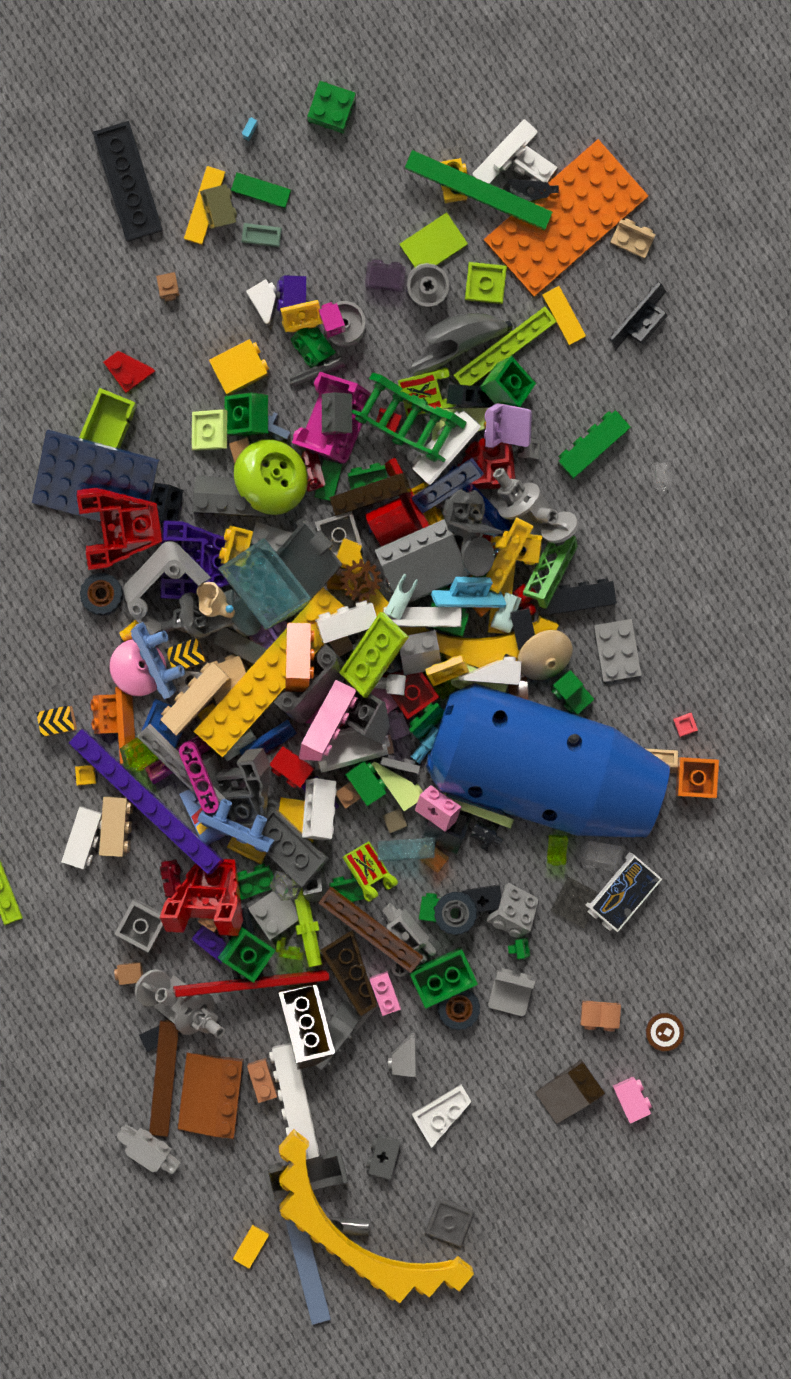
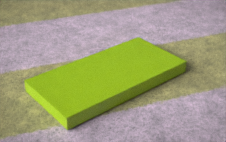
M380 612L339 673L364 698L368 697L409 636L384 612Z

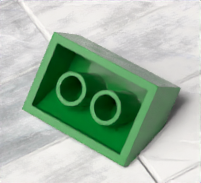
M462 947L419 965L411 973L409 972L425 1009L478 985Z

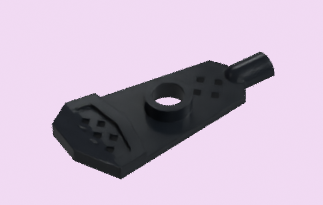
M509 179L503 186V190L527 201L548 198L551 193H559V185L550 186L548 182ZM529 187L534 188L535 191L533 194H530L528 192Z

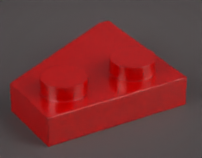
M117 351L103 361L126 393L156 372L154 368L120 351Z

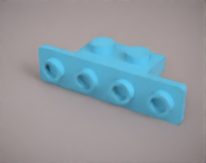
M455 577L449 591L433 590L431 593L437 607L505 608L506 601L501 592L498 594L494 591H489L493 583L490 577Z

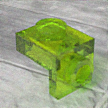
M549 834L547 864L554 866L566 865L568 836Z

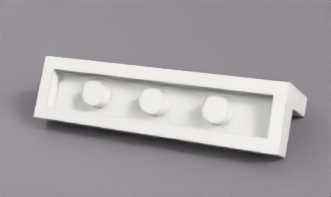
M406 607L400 620L386 614L398 627L462 626L461 607Z

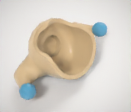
M206 582L197 588L199 610L203 615L207 617L218 615L227 618L234 617L235 611L233 606L228 605L224 592L217 584Z

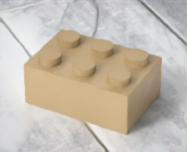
M103 797L99 855L123 857L126 856V853L130 852L131 840L127 839L128 833L132 831V821H129V814H133L134 804L125 797Z

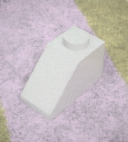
M265 279L246 292L266 326H269L277 299L275 295L277 290L272 282L268 283Z

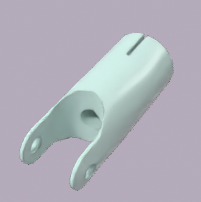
M406 574L399 581L384 612L398 620L401 619L418 582L416 579L410 591L404 593L402 591V584Z

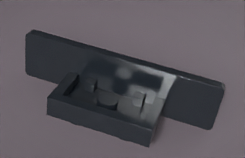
M660 282L649 290L647 296L637 304L634 311L626 316L621 326L613 331L609 340L614 348L617 349L629 335L643 345L666 319V312L655 305L666 293Z

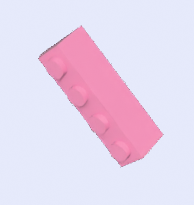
M335 680L301 743L299 759L321 761L324 755H329L332 745H330L332 740L338 738L341 731L339 729L341 723H346L349 717V713H347L349 708H354L358 698L355 697L356 689Z

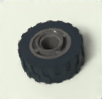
M462 892L445 894L439 899L434 910V917L440 929L453 935L463 934L470 930L477 918V907L473 899ZM459 908L461 910V917L453 918L450 914L451 909Z

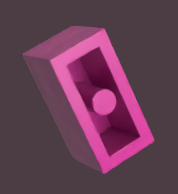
M330 302L322 305V309H319V315L327 338L346 332L337 303L333 304Z

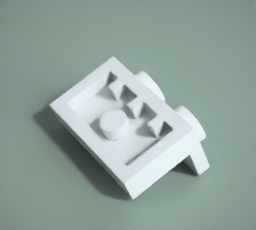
M525 146L524 152L513 162L514 170L522 176L524 174L531 178L530 181L548 182L556 171L557 166L528 146Z

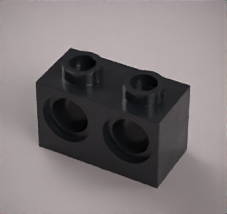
M155 483L151 502L157 503L160 525H163L164 521H177L184 492L183 489L169 484Z

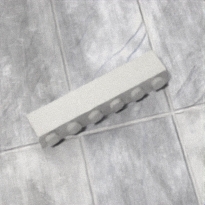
M291 1043L274 1046L269 1054L271 1063H275L276 1071H273L275 1082L280 1084V1090H278L279 1100L284 1102L285 1108L282 1109L283 1119L288 1121L289 1127L286 1128L287 1136L295 1129L309 1140L306 1159L318 1157L320 1154L301 1069L297 1070Z

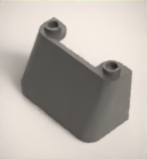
M326 644L321 647L317 654V662L323 671L303 694L297 698L291 692H284L273 701L297 723L307 722L320 708L335 680L339 682L345 680L339 673L345 662Z

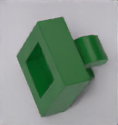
M528 937L516 939V944L508 946L509 954L517 953V959L530 957Z

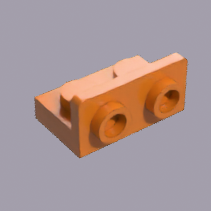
M116 694L94 695L91 700V710L94 715L91 725L94 734L118 733Z

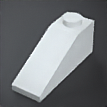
M504 657V660H497L459 676V680L520 685L521 661H515L516 657Z

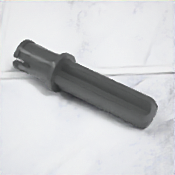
M339 356L327 362L323 361V364L291 376L290 382L293 387L316 379L319 372L330 375L331 372L346 366L342 356Z

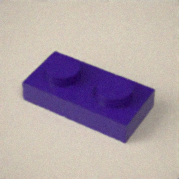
M202 925L192 940L222 963L218 957L226 947L225 940Z

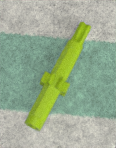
M292 879L294 901L299 925L295 926L297 935L302 934L308 967L322 965L315 932L320 930L318 921L313 922L310 903L303 895V888Z

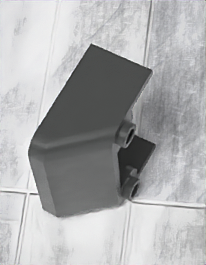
M336 1148L326 1150V1155L306 1159L312 1190L343 1182L348 1183L349 1180L341 1151L337 1152ZM280 1163L268 1165L269 1169L264 1171L271 1202L285 1198L290 1190L286 1191L280 1185L279 1175L287 1167V1165L280 1166Z

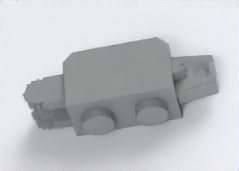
M391 903L383 908L382 911L387 916V929L423 956L422 963L427 961V956L421 950L422 947L431 956L436 954L435 948L428 941L429 936L405 909L397 910Z
M125 1124V1126L121 1127V1131L117 1133L118 1140L127 1146L125 1149L126 1155L151 1172H157L161 1168L173 1174L179 1166L180 1162L170 1154L172 1149L165 1142L153 1137L150 1132L139 1128L137 1131L130 1127V1125Z

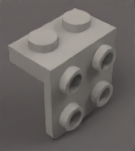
M508 883L504 886L499 909L488 915L487 922L495 928L509 933L512 937L520 938L531 931L538 899Z
M502 968L501 971L497 970L488 1006L492 1009L524 1016L531 990L535 984V980L531 979L532 975L525 973L516 975L513 974L512 970Z

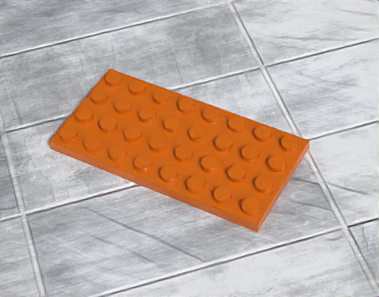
M599 139L548 182L550 186L559 185V193H551L548 198L530 201L553 212L545 231L510 216L484 239V242L533 297L614 228L621 219L623 220L648 198V194Z

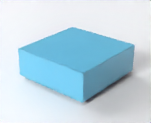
M249 118L242 132L243 138L250 141L258 125L256 119Z

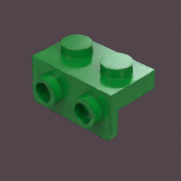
M317 326L314 328H302L290 339L294 348L299 351L310 368L318 366L336 353Z

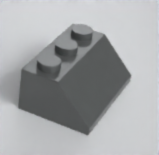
M356 691L355 697L358 699L354 708L350 707L347 712L349 717L346 724L362 735L382 743L390 728L386 704L371 693L368 697L364 698Z

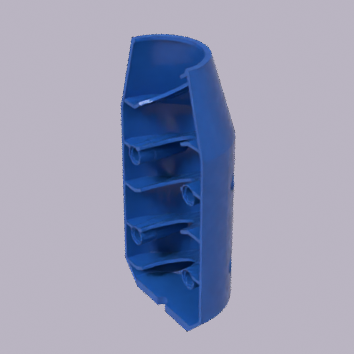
M472 683L450 694L426 765L437 790L441 793L576 836L646 838L658 817L670 773V765L614 727L477 683ZM498 710L505 712L501 717L496 716L494 713ZM573 734L578 735V738L575 740L569 739Z

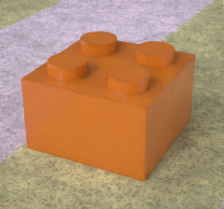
M678 757L676 796L717 798L719 760Z

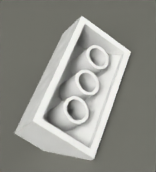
M463 409L460 412L457 410L455 414L467 422L464 429L459 427L452 429L439 452V455L444 457L446 461L441 462L437 460L435 463L427 459L424 454H418L412 461L414 464L412 469L429 485L434 482L481 428V425ZM445 425L438 431V435L441 434ZM438 438L435 441L431 440L425 447L432 450Z

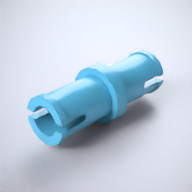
M436 727L431 729L424 740L421 739V744L410 756L419 764L427 753L432 750L438 733Z

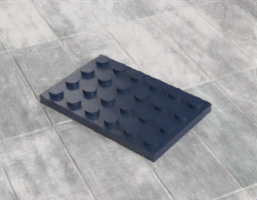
M47 430L32 503L101 522L99 512L79 514L77 490L100 488L150 501L159 460Z

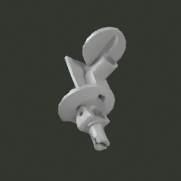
M499 468L493 473L494 478L501 485L497 493L503 499L498 506V512L502 518L516 519L517 517L533 525L534 527L530 534L541 535L549 543L564 542L575 534L579 525L577 517L571 512L563 511L558 513L552 509L542 495L538 485L534 483L522 484L521 480L510 479L503 468Z
M157 969L146 972L137 981L135 986L136 999L145 1006H154L176 1025V1029L182 1034L191 1035L198 1031L206 1034L210 1032L217 1039L224 1035L225 1029L216 1023L218 1016L213 1013L215 1002L210 994L175 997L173 986L186 984L174 975L170 980L167 974Z

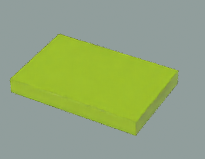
M447 212L399 244L414 268L424 263L437 266L468 245Z

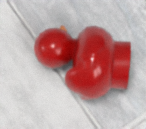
M522 584L512 594L521 598L518 607L523 609L529 608L532 616L535 614L536 609L533 604L528 602L533 598L523 595L526 585ZM531 588V592L537 593L534 588Z

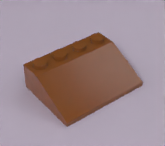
M186 1053L178 1121L179 1130L234 1139L244 1059Z

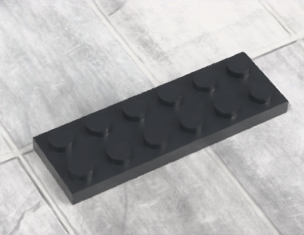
M126 121L93 131L126 242L162 232L163 228L130 122Z

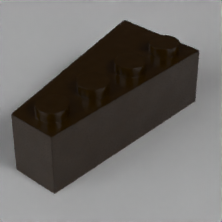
M353 930L320 949L321 955L359 1017L376 1008L377 1004Z

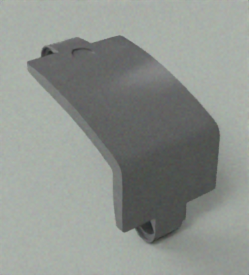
M306 520L303 521L267 562L246 577L245 580L255 591V595L246 602L254 613L259 616L270 609L278 620L283 622L304 607L342 566L340 560L330 550L333 546L331 541L321 530L315 532Z

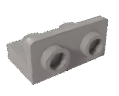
M256 522L250 544L253 545L252 549L261 552L267 549L271 551V555H274L292 533Z

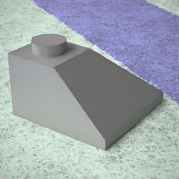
M411 1033L392 1052V1058H388V1070L392 1069V1075L416 1077L415 1033Z

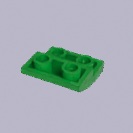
M437 702L434 705L430 703L423 710L425 714L420 719L416 717L409 724L411 726L409 731L419 741L442 720L444 710Z

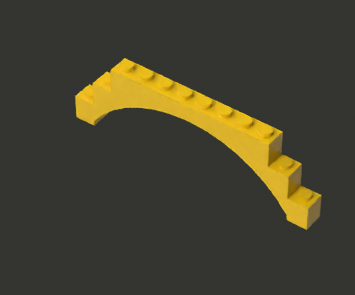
M343 538L336 555L342 563L341 567L347 569L346 564L352 566V560L359 563L360 558H362L360 553L361 544ZM362 567L355 568L351 572L356 573L360 571ZM364 573L360 578L356 577L358 586L361 582H366L364 580ZM348 579V585L353 590L354 583ZM365 587L359 593L366 592L370 588ZM375 589L376 596L370 594V600H367V603H373L376 616H378L380 612H384V607H387L389 602L378 589ZM541 616L538 617L537 621L533 622L535 635L547 630H557L559 626L556 622ZM399 627L407 635L432 631L425 627ZM514 631L509 634L486 638H461L436 632L439 651L446 654L445 658L447 659L463 655L467 665L478 668L497 660H503L505 654H508L507 657H516L515 661H518L520 650L517 647Z
M293 1129L279 1145L280 1157L286 1162L291 1161L279 1175L281 1187L286 1191L290 1190L289 1194L279 1204L281 1216L288 1221L292 1220L296 1223L295 1226L300 1231L309 1233L313 1241L326 1246L325 1249L330 1254L339 1256L344 1265L352 1266L360 1277H366L370 1280L371 1285L378 1290H383L390 1300H396L398 1303H401L413 1287L421 1295L425 1294L430 1298L443 1281L449 1288H455L460 1291L474 1275L472 1266L459 1256L454 1260L438 1263H407L379 1256L354 1243L336 1228L326 1216L312 1190L306 1165V1150L309 1147V1140Z

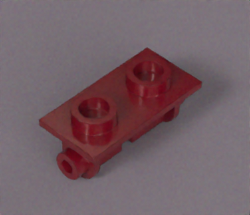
M308 450L303 451L301 458L308 474L307 491L310 492L326 486L318 454H312Z
M177 859L161 862V866H159L162 879L169 880V882L163 883L167 899L172 898L179 884L182 885L180 879L181 868L177 863Z

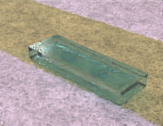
M434 838L378 841V860L380 862L434 858Z

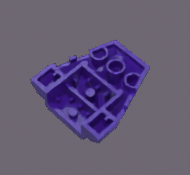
M183 521L163 522L160 546L167 541H175L211 577L207 582H213L219 587L238 582L239 567L223 564L221 559H219L220 550L222 547H225L226 543L224 537ZM165 572L159 577L160 598L180 599L186 593H197L199 586L186 572L178 579L170 578Z

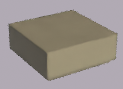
M401 809L383 815L389 833L407 827Z

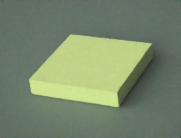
M227 410L192 412V450L227 449Z

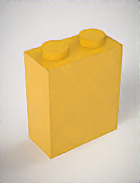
M250 339L209 360L227 396L268 376L267 370H269L265 359L260 360L258 354L261 352L256 342L252 344Z

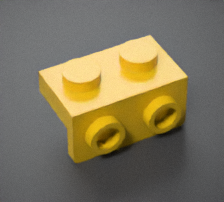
M230 525L224 534V540H226L225 547L221 548L219 554L221 563L244 569L253 531Z

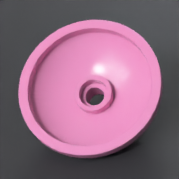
M132 639L118 646L111 656L109 665L110 674L116 686L123 692L133 696H145L156 691L157 684L149 674L148 666L140 655L137 643ZM156 647V649H157V651H158V653H159V655H160V657H161V659H162V661H163V663H164V665H165V667H166V662H165L164 656H163V654L161 653V651ZM139 662L144 664V668L139 666Z

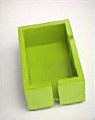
M99 388L79 438L120 449L129 428L127 420H132L138 405L131 400Z

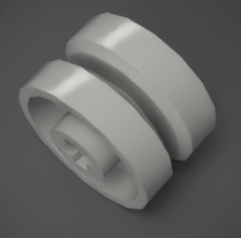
M424 263L411 270L407 276L406 288L413 301L419 305L430 307L439 304L445 299L449 290V280L444 270L434 264ZM425 281H429L431 283V286L429 288H425Z
M339 301L337 305L345 323L348 322V325L345 326L346 332L328 339L335 345L350 347L357 344L364 336L366 330L365 315L355 303Z

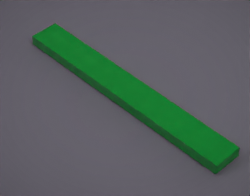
M414 150L411 151L404 167L405 170L544 231L553 213L548 209Z

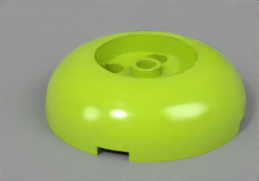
M260 440L247 446L237 457L234 466L235 485L241 497L244 496L255 510L270 515L283 514L295 508L306 493L308 485L306 466L300 455L289 445L277 440Z

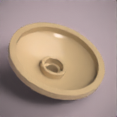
M557 630L543 631L531 637L519 652L518 661H521V672L533 680H545L560 673L567 666L572 656L573 648L570 639L564 633Z

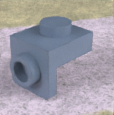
M274 412L273 416H268V432L273 434L272 438L283 442L284 439L288 441L291 433L274 425L278 418V414Z

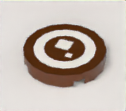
M670 1013L654 1015L648 1021L645 1029L649 1044L660 1051H671L677 1048L684 1037V1027L681 1021Z

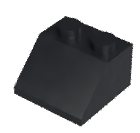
M460 809L457 821L446 832L431 821H428L421 840L457 854L473 814Z

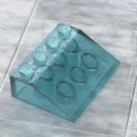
M265 538L219 567L220 572L265 630L293 616L306 607L311 600L310 595Z

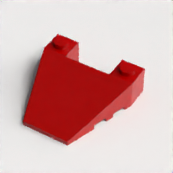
M100 488L77 490L79 514L99 512L104 539L103 544L86 546L88 570L108 568L122 559L129 558L139 551L141 552L162 542L157 503Z
M223 859L222 864L211 875L207 874L196 863L186 874V880L182 885L179 884L176 887L175 894L164 903L159 918L166 932L184 933L190 917L214 919L213 921L219 935L238 936L243 916L235 859Z

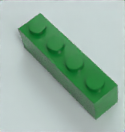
M616 410L613 413L608 411L601 418L603 422L598 426L596 424L591 426L587 430L589 434L585 438L580 436L573 443L574 447L570 451L566 449L558 456L560 460L557 463L572 480L631 428Z

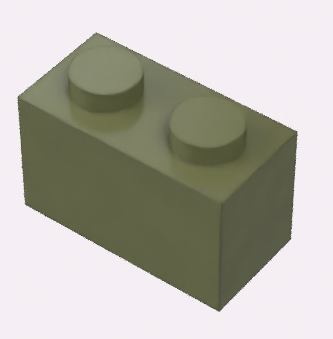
M227 184L200 191L210 229L236 222L237 212L232 207V193L227 188Z

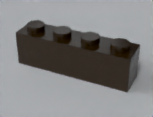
M400 473L329 498L334 514L337 516L409 493L411 489L406 473Z

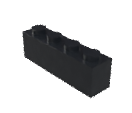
M608 578L597 580V584H589V581L578 583V587H571L570 584L561 585L559 590L555 591L547 609L539 607L538 603L540 616L616 605L614 582L608 581Z

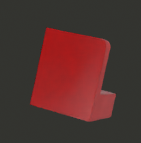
M379 409L376 422H380L386 409ZM393 413L386 428L396 433L402 416Z

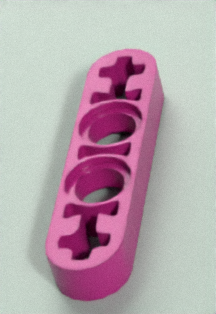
M190 741L184 742L179 749V754L203 811L214 813L219 807V799L195 743ZM185 746L193 749L191 756L192 758L197 757V759H193L189 763L187 762L190 756L188 753L183 752L186 749ZM196 763L200 765L201 771L193 773L190 770V766ZM200 781L208 784L206 791L199 790L197 785ZM210 792L212 793L209 794L208 797L211 802H215L213 808L205 805L207 804L208 800L206 796L204 798H202V796L207 795Z

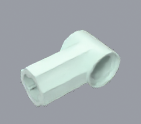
M505 592L506 606L496 611L491 627L509 634L513 627L510 612L517 611L521 598Z
M250 728L224 756L226 761L240 754V749L257 739Z

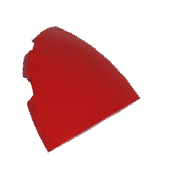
M484 437L478 442L474 441L468 447L462 463L457 466L459 467L473 458L484 473L480 478L464 487L466 489H500L501 485L493 476V473L499 468H503L510 479H515L512 444L501 442L493 448L486 447Z

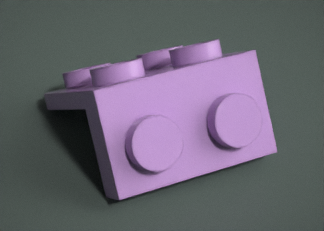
M499 403L488 408L485 413L486 430L484 438L486 440V447L493 448L501 442L528 447L531 444V410Z

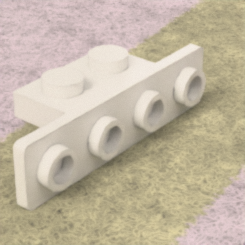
M524 119L473 172V176L490 184L502 170L505 171L510 167L515 156L519 157L524 152L525 146L537 134V130Z

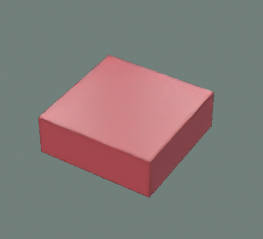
M692 713L673 719L679 737L698 731Z

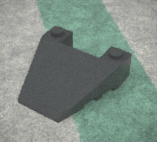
M263 748L246 750L237 761L239 768L222 769L215 753L201 755L213 786L227 800L232 802L227 819L247 828H252L257 815L267 818L270 763ZM192 764L198 772L201 771L200 765Z

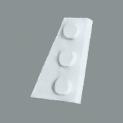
M462 1084L412 1113L413 1118L431 1148L471 1103Z

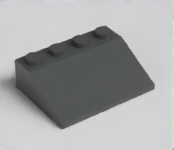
M445 519L375 550L393 593L404 574H406L402 584V591L404 593L410 591L415 580H418L408 603L431 594L433 590H440L451 585L455 577L471 576L462 564V554L452 532L447 528Z

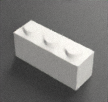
M367 600L355 603L356 607L349 609L348 606L337 609V613L330 615V612L318 615L319 619H316L315 622L321 641L327 643L369 629L377 617L373 603H367Z
M318 778L306 780L302 838L315 840L332 839L334 833V803L337 793L336 781Z
M79 807L61 862L81 869H85L86 865L90 866L93 855H90L92 847L96 848L99 837L96 835L98 829H101L102 813Z

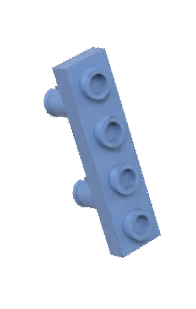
M144 622L139 623L131 630L132 639L138 645L140 655L148 666L149 674L157 684L158 692L162 694L163 699L169 698L177 691L172 680L184 676L185 670L182 665L167 670L156 649V645L168 641L167 633L163 630L150 635Z
M222 799L216 813H206L202 810L197 820L202 822V825L205 827L218 829L221 834L231 835L237 838V841L240 843H248L258 851L268 852L273 845V839L262 835L267 822L266 817L257 815L251 829L227 819L232 802Z

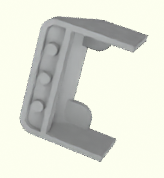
M175 541L163 543L123 587L129 613L138 623L144 622L150 635L161 631V624L148 611V606L141 596L164 572L173 579L182 577L186 572L198 586L211 579Z

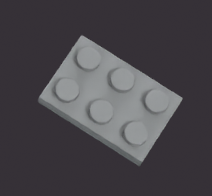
M632 619L594 625L603 682L641 676Z

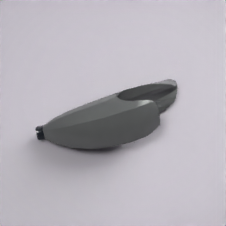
M466 313L437 323L427 331L424 337L428 340L429 344L445 340L447 342L416 360L412 364L410 377L433 372L470 348L507 331H511L513 328L511 321H503L498 317L485 313Z

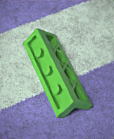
M572 536L564 544L557 547L555 543L548 542L539 563H537L523 591V595L537 599L539 607L547 609L578 547L576 536ZM556 552V560L548 562L547 556ZM548 568L549 574L540 578L539 572ZM541 585L542 588L539 594L530 591L532 586Z

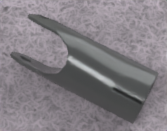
M328 1217L330 1220L339 1221L343 1224V1228L340 1231L344 1235H369V1219Z

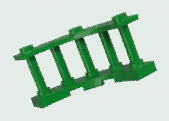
M372 372L369 379L375 383V388L361 412L352 409V414L356 416L355 420L363 425L367 423L393 438L392 442L402 447L404 444L426 455V458L436 463L437 460L445 462L446 459L439 455L442 446L452 429H455V427L464 429L467 422L453 412L440 407L433 408L429 406L427 401L414 394L410 396L403 391L401 392L402 387L383 375ZM386 390L393 394V399L378 423L368 417V414L381 391L384 392ZM405 401L412 405V410L397 434L386 428V425L399 402ZM423 411L430 415V420L419 440L415 443L406 439L405 436L418 413ZM440 420L444 421L446 425L432 450L423 447L436 423H439Z

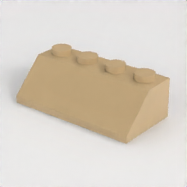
M207 663L200 671L203 674L198 679L194 677L187 685L189 689L185 693L181 691L174 699L176 703L172 707L168 706L161 713L163 717L160 720L175 735H180L231 679L215 663L211 665Z

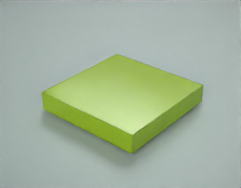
M469 262L465 301L503 305L507 266Z

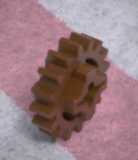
M360 558L359 563L352 560L353 565L346 564L347 571H341L345 575L340 578V581L345 583L341 586V589H347L345 595L347 596L351 593L352 600L356 596L359 597V601H362L364 596L367 600H370L369 595L376 596L374 590L381 588L377 585V582H382L381 578H377L381 572L375 571L377 567L375 564L370 566V560H367L366 563H363L362 558ZM362 567L361 570L356 573L351 572L355 568ZM369 570L374 576V581L368 578ZM364 573V580L366 582H361L358 586L356 577L360 578ZM348 579L354 583L353 590L348 585ZM365 587L370 588L366 592L359 593Z

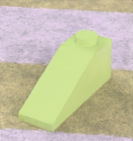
M377 762L372 763L403 811L418 802L420 794L423 793L418 783L414 785L411 781Z

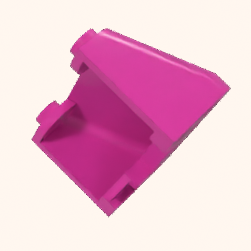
M319 372L318 377L314 381L315 390L319 393L318 399L306 429L301 427L293 434L292 443L334 461L346 463L351 455L362 424L356 421V416L352 414V433L324 436L321 423L322 394L333 392L352 394V409L361 412L371 393L357 383Z

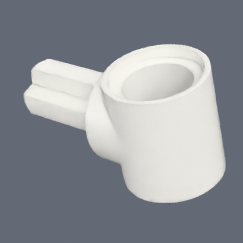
M389 674L387 678L381 677L374 688L386 689L387 694L404 695L406 676Z

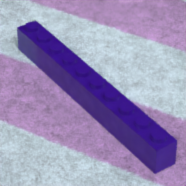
M81 729L73 737L69 744L207 874L211 875L222 864L224 860L126 767L120 764L86 730Z

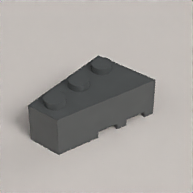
M345 1000L327 1023L334 1052L337 1051L339 1053L346 1045L345 1039H351L357 1031L355 1026L361 1018L352 1005ZM333 1055L315 1066L322 1070L325 1065L330 1066L336 1057Z

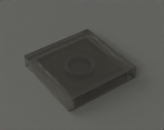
M567 877L550 911L585 928L591 917L587 912L589 908L586 904L587 902L591 903L599 892Z

